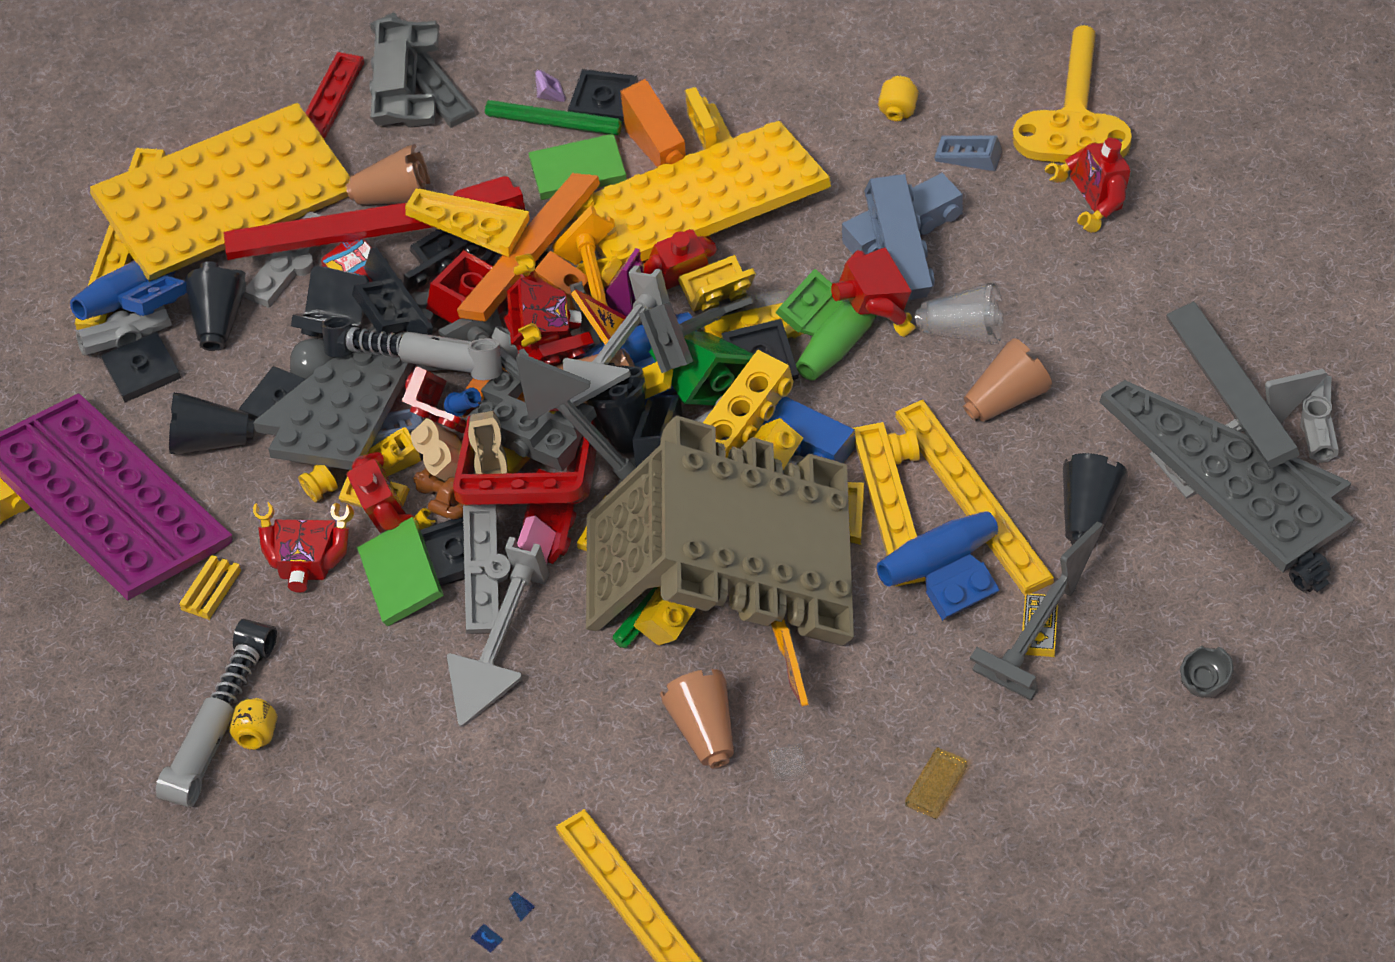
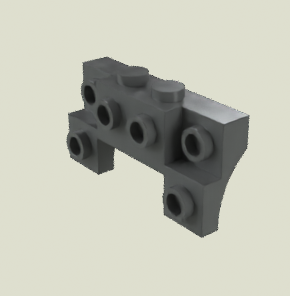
M392 17L376 20L374 56L371 57L373 80L369 83L372 95L370 118L376 126L404 122L409 128L435 123L436 98L432 93L415 95L417 54L438 50L439 25L436 21L410 22Z
M502 370L501 376L491 379L481 389L484 399L468 416L494 411L501 424V445L515 451L521 457L527 456L562 472L575 459L577 447L583 435L560 411H557L555 414L547 412L535 420H530L526 403L517 399L523 392L520 380L516 379L509 372ZM582 403L576 406L590 423L597 416L594 407Z

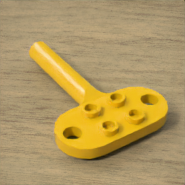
M1082 25L1073 30L1064 107L1059 110L1029 112L1021 116L1014 125V147L1020 154L1029 159L1065 162L1066 158L1093 142L1104 143L1106 138H1119L1123 140L1120 151L1123 158L1130 150L1131 131L1123 120L1116 116L1092 113L1087 110L1096 36L1094 29L1090 26ZM1024 132H1031L1034 135L1023 136L1021 134Z

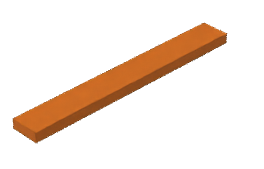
M572 173L525 228L510 256L502 255L457 308L459 318L487 321L507 297L509 288L521 278L520 275L514 274V267L519 266L515 257L529 253L536 262L600 185L598 176Z

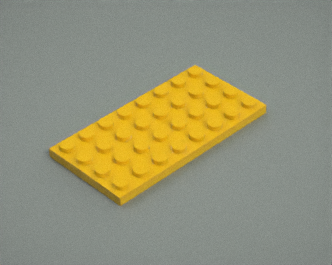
M297 102L90 186V194L135 262L142 269L147 280L152 281L225 250L224 231L293 221L305 216L309 211L314 212L349 197L346 185L350 183V176Z
M776 121L751 132L742 133L729 141L714 144L709 149L688 154L684 159L672 165L662 164L656 169L634 175L630 179L615 185H608L604 189L594 192L573 216V219L576 221L590 205L595 208L596 214L605 219L608 216L612 217L615 227L596 245V250L602 258L617 256L623 263L622 267L635 248L640 249L641 261H645L649 258L653 245L672 237L676 232L693 229L697 237H705L831 187V182L827 173L780 121Z

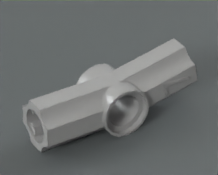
M164 305L155 309L154 313L145 316L137 315L135 312L130 314L126 311H119L112 314L106 323L77 330L76 339L82 355H88L113 347H122L172 324Z
M1328 375L1302 401L1300 427L1305 433L1309 457L1316 460L1317 463L1329 462L1332 458L1337 457L1339 452L1331 418L1332 377Z

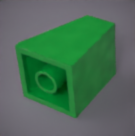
M694 331L684 337L693 362L673 369L671 385L684 404L715 405L754 354L712 333ZM651 348L650 351H649V353H650L651 356L654 358V360L657 362L656 357H655V355H654V352H653V350H652V348Z

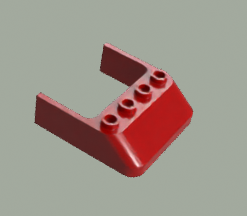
M468 416L453 482L454 496L457 502L466 505L577 504L589 496L597 450L585 437L583 439L578 472L473 474L475 469V451L469 441L470 416ZM594 418L593 421L591 422V424L596 428V423H595V418Z

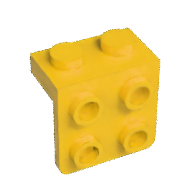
M733 255L684 274L678 280L692 311L702 309L705 312L720 305L719 302L727 298L730 301H734L746 296V291L752 285L756 273L753 268L742 271L736 256Z

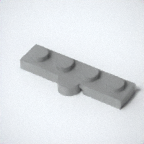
M309 211L303 219L319 217L321 215ZM319 246L274 253L246 286L244 298L270 308L296 275L305 276L311 273V269L314 267L312 255Z
M496 505L463 506L466 634L491 633L499 613L498 583L505 581L509 577L511 566L507 557L497 554Z

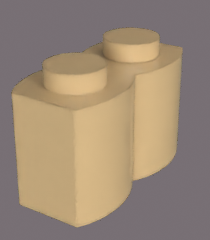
M494 411L472 414L469 419L468 435L470 444L475 451L474 467L476 474L507 473V456L501 445V424L498 416Z
M426 418L411 432V440L415 449L423 454L424 465L428 472L446 481L449 477H455L461 451V442L454 432Z

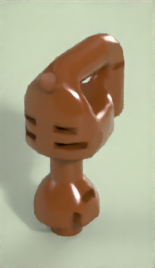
M425 468L423 471L415 474L413 481L416 484V490L420 493L430 494L437 492L435 500L429 502L428 510L448 519L463 517V506L467 505L461 504L455 499L453 490L455 477H449L443 482Z

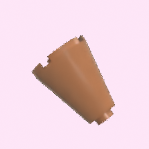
M415 144L406 146L352 175L350 183L346 185L349 198L355 200L358 205L407 203L416 188L426 190L425 184L431 183L427 165L421 151L414 152L417 147Z
M1013 338L1007 342L964 396L966 404L963 405V408L972 420L979 419L982 422L989 420L1047 392L1051 388L1052 380L1047 370L1038 358L1033 360L1027 354L1030 349L1020 340Z
M711 669L713 675L705 676L702 670L671 681L667 684L668 692L665 694L661 691L660 696L663 705L701 764L715 769L728 764L729 758L734 754L727 682L723 672L718 669Z

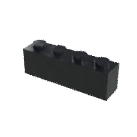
M678 394L651 396L647 399L633 437L636 467L660 446L661 436L666 425L676 415L682 417L681 400Z

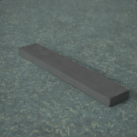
M393 12V13H391V14H389V15H387V16H385V17H383V18H380V19L391 18V17H392V18H396V19H399V18H398V16ZM376 21L370 23L371 31L374 34ZM427 52L417 54L416 86L422 94L432 93L436 98V111L448 126L453 128L476 117L475 110Z

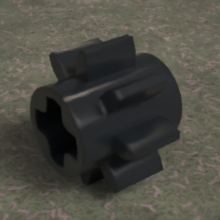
M1309 551L1299 558L1297 564L1290 568L1289 577L1294 586L1299 590H1307L1309 592L1315 590L1319 592L1329 584L1326 578L1330 575L1331 566L1322 554L1318 552L1313 554L1312 551Z

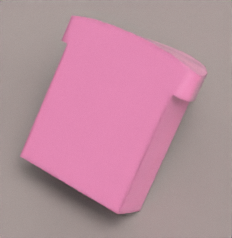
M536 516L527 517L517 542L519 549L531 552L533 544H539L547 565V558L556 532Z

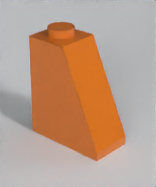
M644 79L621 90L625 131L658 168L662 164L672 165L684 159L686 156L685 140L649 82Z

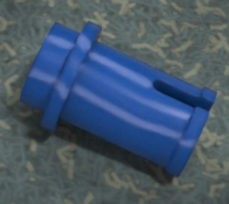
M470 387L461 393L453 392L448 394L444 401L445 411L457 417L464 415L468 409L479 406L478 403L481 402L480 392Z

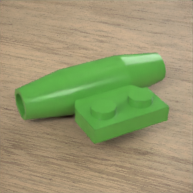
M816 269L805 278L775 312L798 333L802 332L812 336L796 363L798 372L804 378L812 381L838 363L870 328L877 316L856 313L848 299L844 302L842 300L835 301L831 294L832 283Z

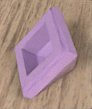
M537 70L535 72L537 97L559 102L565 101L559 80L541 70Z

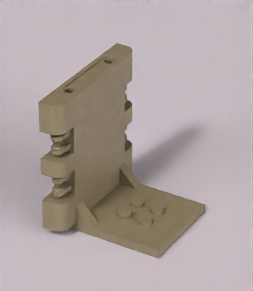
M676 415L664 428L660 446L587 514L586 629L599 631L647 588L661 586L663 600L704 611L710 610L714 605L723 607L727 594H729L730 607L732 610L739 611L741 620L762 626H768L773 621L782 622L787 609L789 624L797 626L801 636L840 646L845 645L854 638L847 464L808 454L798 465L788 463L783 474L781 460L774 458L773 443L753 437L741 449L732 447L728 458H726L724 444L716 442L715 426Z

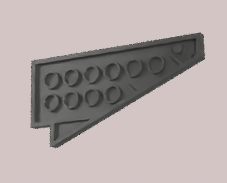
M415 291L411 295L412 298L416 300L419 308L434 327L439 316L426 309L429 293ZM372 326L371 328H369L368 332L376 330L375 327ZM407 330L394 333L399 337L401 334L404 335ZM363 351L354 352L344 357H333L323 366L316 368L311 376L258 417L253 423L255 431L257 433L276 435L268 448L271 458L352 470L353 461L359 456L366 455L371 448L414 364L402 362L400 357L393 358L390 355L385 357L381 353L374 355L372 352L366 354Z
M1126 380L1102 393L1099 402L1281 572H1285L1297 564L1299 558L1309 551L1315 552L1352 526L1354 518L1335 502L1336 499L1348 492L1351 486L1348 480L1297 457L1269 469L1246 434Z

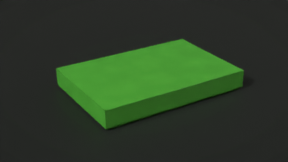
M614 134L528 152L541 200L552 198L572 173L598 176L600 182L598 188L627 180Z
M413 517L400 523L395 529L387 530L357 547L379 614L386 626L392 625L444 596L418 522Z

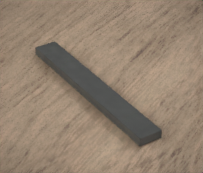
M1195 301L1166 314L1168 322L1269 469L1299 456L1296 444Z

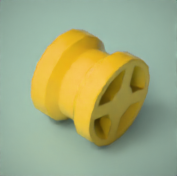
M914 429L907 430L902 435H897L896 433L888 434L896 465L901 464L903 460L907 459L913 462L920 460L919 445Z
M315 465L313 471L303 473L298 477L303 490L314 502L321 500L322 495L327 491L333 492L338 487L333 475L325 465Z

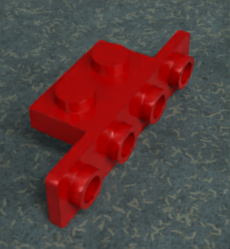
M581 446L576 451L575 459L567 466L566 472H578L582 451ZM542 469L536 471V473H549ZM527 504L523 525L527 517L536 516L556 532L547 558L548 563L553 564L560 555L564 556L569 549L571 538L567 537L568 530L572 528L576 519V512L573 511L574 504Z

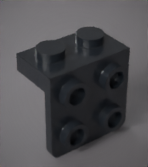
M314 266L311 269L305 312L292 315L291 327L300 328L301 334L319 336V333H322L321 323L331 317L344 316L352 320V325L362 330L364 311L352 296L354 285L369 283V278L361 274L323 266Z

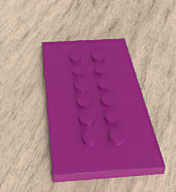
M79 393L0 431V478L127 601L232 543V534Z

